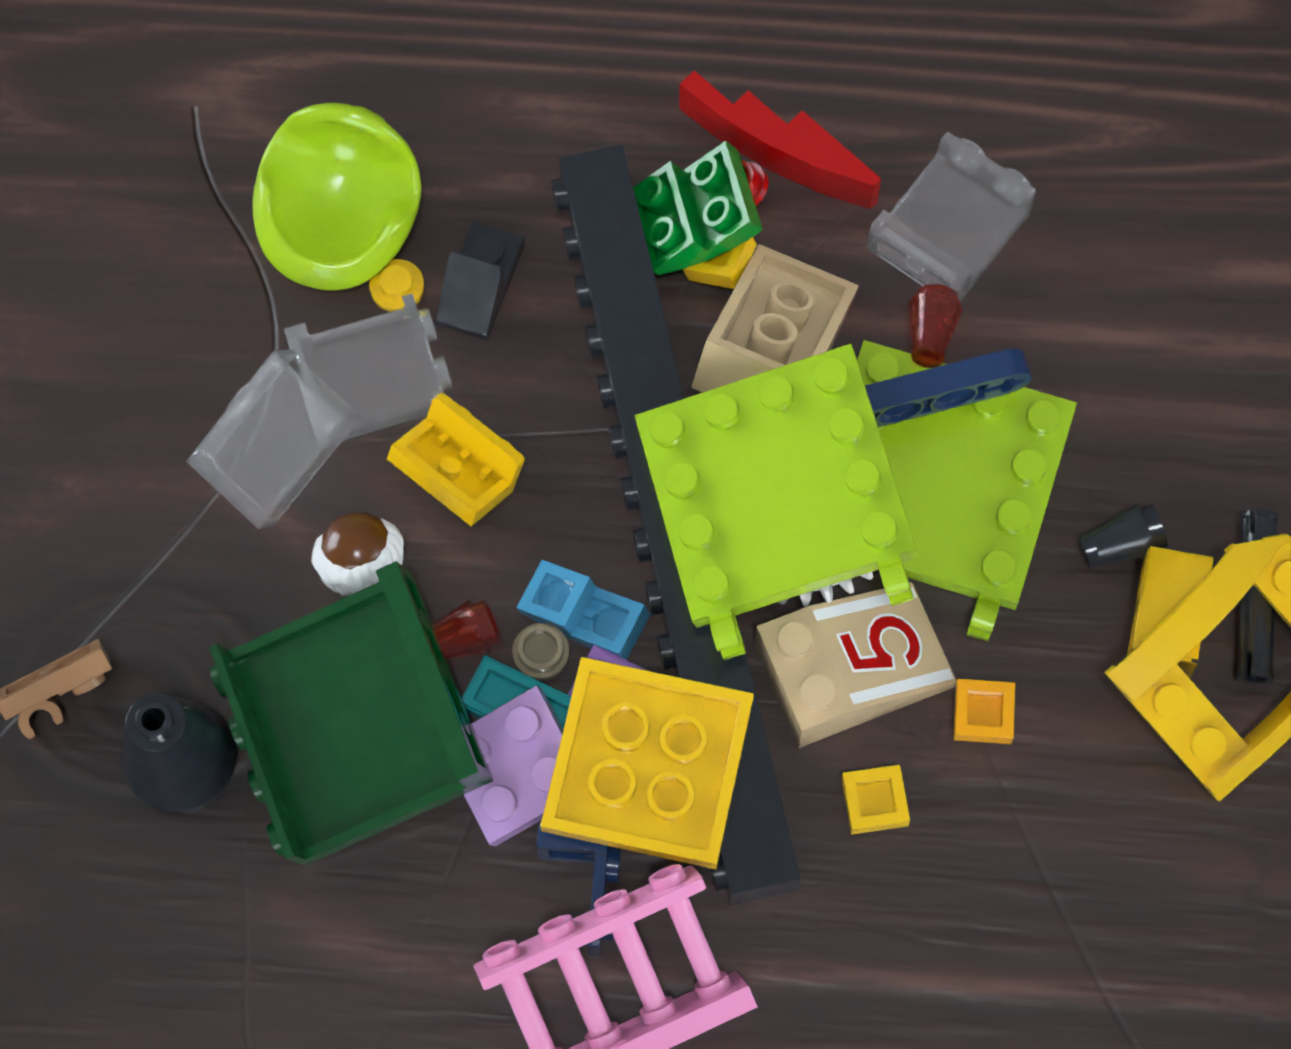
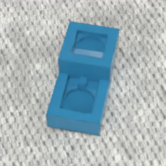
M541 560L516 607L521 614L538 623L555 626L565 637L591 649L595 645L625 660L628 659L651 615L644 604L596 587L590 577L545 560Z

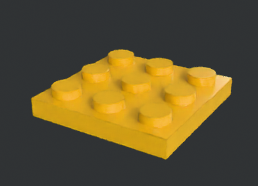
M581 657L540 825L541 831L717 869L754 694Z

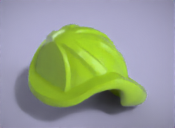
M321 103L302 108L291 114L269 142L261 159L253 190L252 209L254 227L259 245L268 261L281 274L295 283L324 291L353 288L377 275L401 249L418 213L422 186L419 167L412 150L402 136L385 119L362 106H352L343 103Z

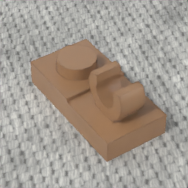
M99 638L0 688V712L4 720L6 721L18 714L19 728L28 739L36 736L33 724L29 721L31 714L36 710H46L51 714L56 725L62 723V709L52 696L56 694L61 696L70 690L73 691L74 695L86 693L103 683L106 679L103 673L112 669L109 656Z

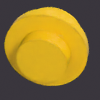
M402 259L391 260L383 270L370 279L369 283L374 302L380 308L394 313H402L412 309L419 303L425 290L423 275L419 268L413 263Z

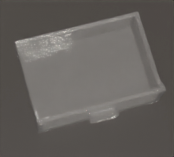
M293 349L273 351L249 383L242 387L226 408V412L186 462L258 529L273 526L347 436L361 416L300 360L298 354Z

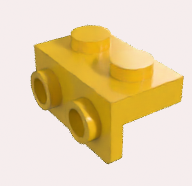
M440 393L432 399L427 417L394 442L387 456L389 462L471 527L513 492L525 461L524 456L508 441L499 437L476 419L466 408L458 405L444 393Z

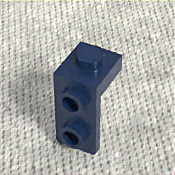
M538 824L536 848L539 859L594 863L590 911L595 909L594 902L606 895L607 882L618 883L621 849L542 832L541 824ZM607 934L588 943L589 955L601 956L602 941H613V934Z

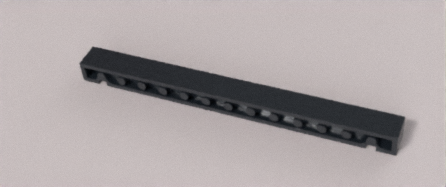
M623 145L560 157V178L551 180L554 199L558 212L568 210L571 226L562 229L569 260L579 258L582 275L574 277L580 309L590 307L594 324L585 326L590 354L592 358L602 357L606 374L597 376L601 402L604 409L614 408L617 425L609 427L615 459L625 458L629 476L620 478L627 511L638 510L641 528L632 530L639 563L649 561L654 581L645 583L650 612L652 616L662 614L666 634L657 636L664 670L674 668L678 678L754 694L717 869L710 868L716 892L726 890L730 906L799 890L801 878L747 655L745 653L723 660L721 651L718 652L716 649L710 624L696 628L691 620L635 419L637 414L682 400L684 396Z

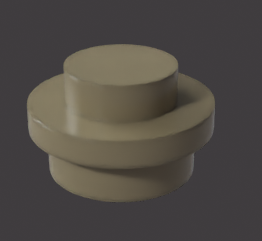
M538 623L524 628L517 635L513 643L512 655L514 663L521 673L536 680H548L556 677L565 669L569 660L570 650L567 638L558 628L550 624Z

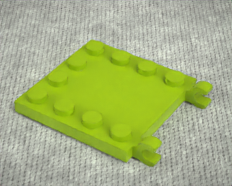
M866 340L863 341L857 359L865 385L946 365L945 363ZM1023 387L1003 396L879 427L919 557L903 562L907 578L976 598L977 601L967 636L988 642L994 628L999 607L1002 606L1012 610L1017 608L1077 402Z
M852 344L635 415L691 620L696 628L710 624L716 649L718 652L721 651L723 660L746 653L736 615L879 570L891 606L914 600L903 562L919 557Z

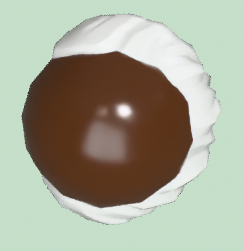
M366 512L347 513L334 519L323 534L316 539L311 562L327 587L341 596L352 595L380 582L375 570L395 561L402 565L404 558L403 536L394 524L382 518H377Z

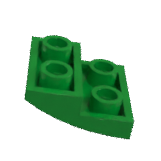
M727 141L722 142L684 170L670 161L633 187L653 272L657 275L675 272L712 259L763 231L739 152Z

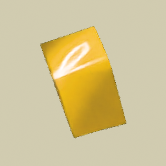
M1153 546L1148 548L1141 567L1127 656L1140 646L1141 643L1139 641L1162 622L1211 572L1213 557ZM1201 642L1177 664L1189 679L1197 663L1191 661L1192 659L1198 660Z

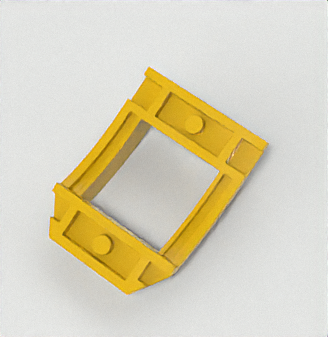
M1285 533L1262 537L1261 540L1239 544L1231 543L1224 549V556L1211 572L1162 622L1139 641L1141 645L1116 667L1112 665L1104 672L1218 802L1269 759L1291 737V692L1242 739L1177 664L1212 632L1253 585L1291 628V536Z

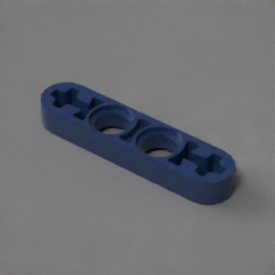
M1006 349L868 384L865 387L879 428L1015 392L1029 384L1032 376L1023 351L1020 349Z

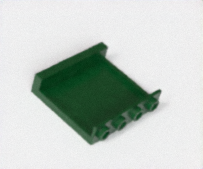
M397 561L375 570L380 582L232 650H228L217 643L209 647L215 662V666L210 668L212 681L221 697L224 699L228 698L234 715L233 718L229 719L231 734L239 748L247 751L253 767L252 770L248 771L249 784L258 801L266 803L272 823L267 824L270 842L279 856H285V859L303 866L493 782L415 578L410 571Z

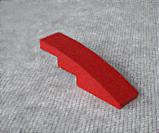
M695 70L679 84V109L719 141H727L739 153L765 169L817 193L867 209L873 208L878 203L881 178L803 110L787 124L749 90L733 104Z

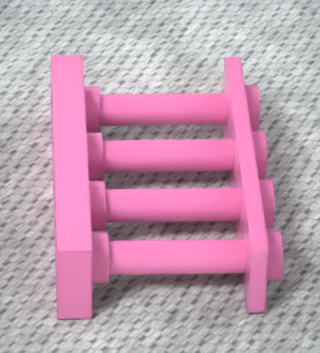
M676 864L660 869L649 877L650 884L630 893L625 889L610 892L597 899L593 904L595 909L576 918H572L571 915L558 916L538 928L539 934L519 944L515 940L504 941L492 946L483 953L482 957L484 960L473 965L478 979L484 990L499 984L502 985L529 1049H562L561 1047H555L523 974L555 958L558 960L588 1030L584 1037L585 1041L568 1049H669L757 1008L748 984L737 971L727 974L725 971H720L689 899L690 896L707 888L702 876L693 866L683 868L682 865ZM666 907L698 980L694 984L695 990L676 999L670 996L665 997L634 922ZM610 933L613 934L643 1004L639 1011V1016L620 1025L617 1022H610L579 950V947Z

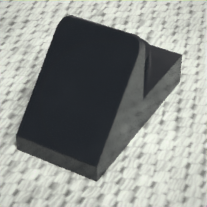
M472 222L461 252L452 251L448 258L435 320L436 325L487 341L524 250V237Z

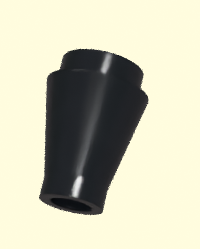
M1136 503L1092 531L1079 535V541L1090 568L1104 563L1145 558L1150 546L1158 548L1168 546L1163 525L1153 504L1140 508Z

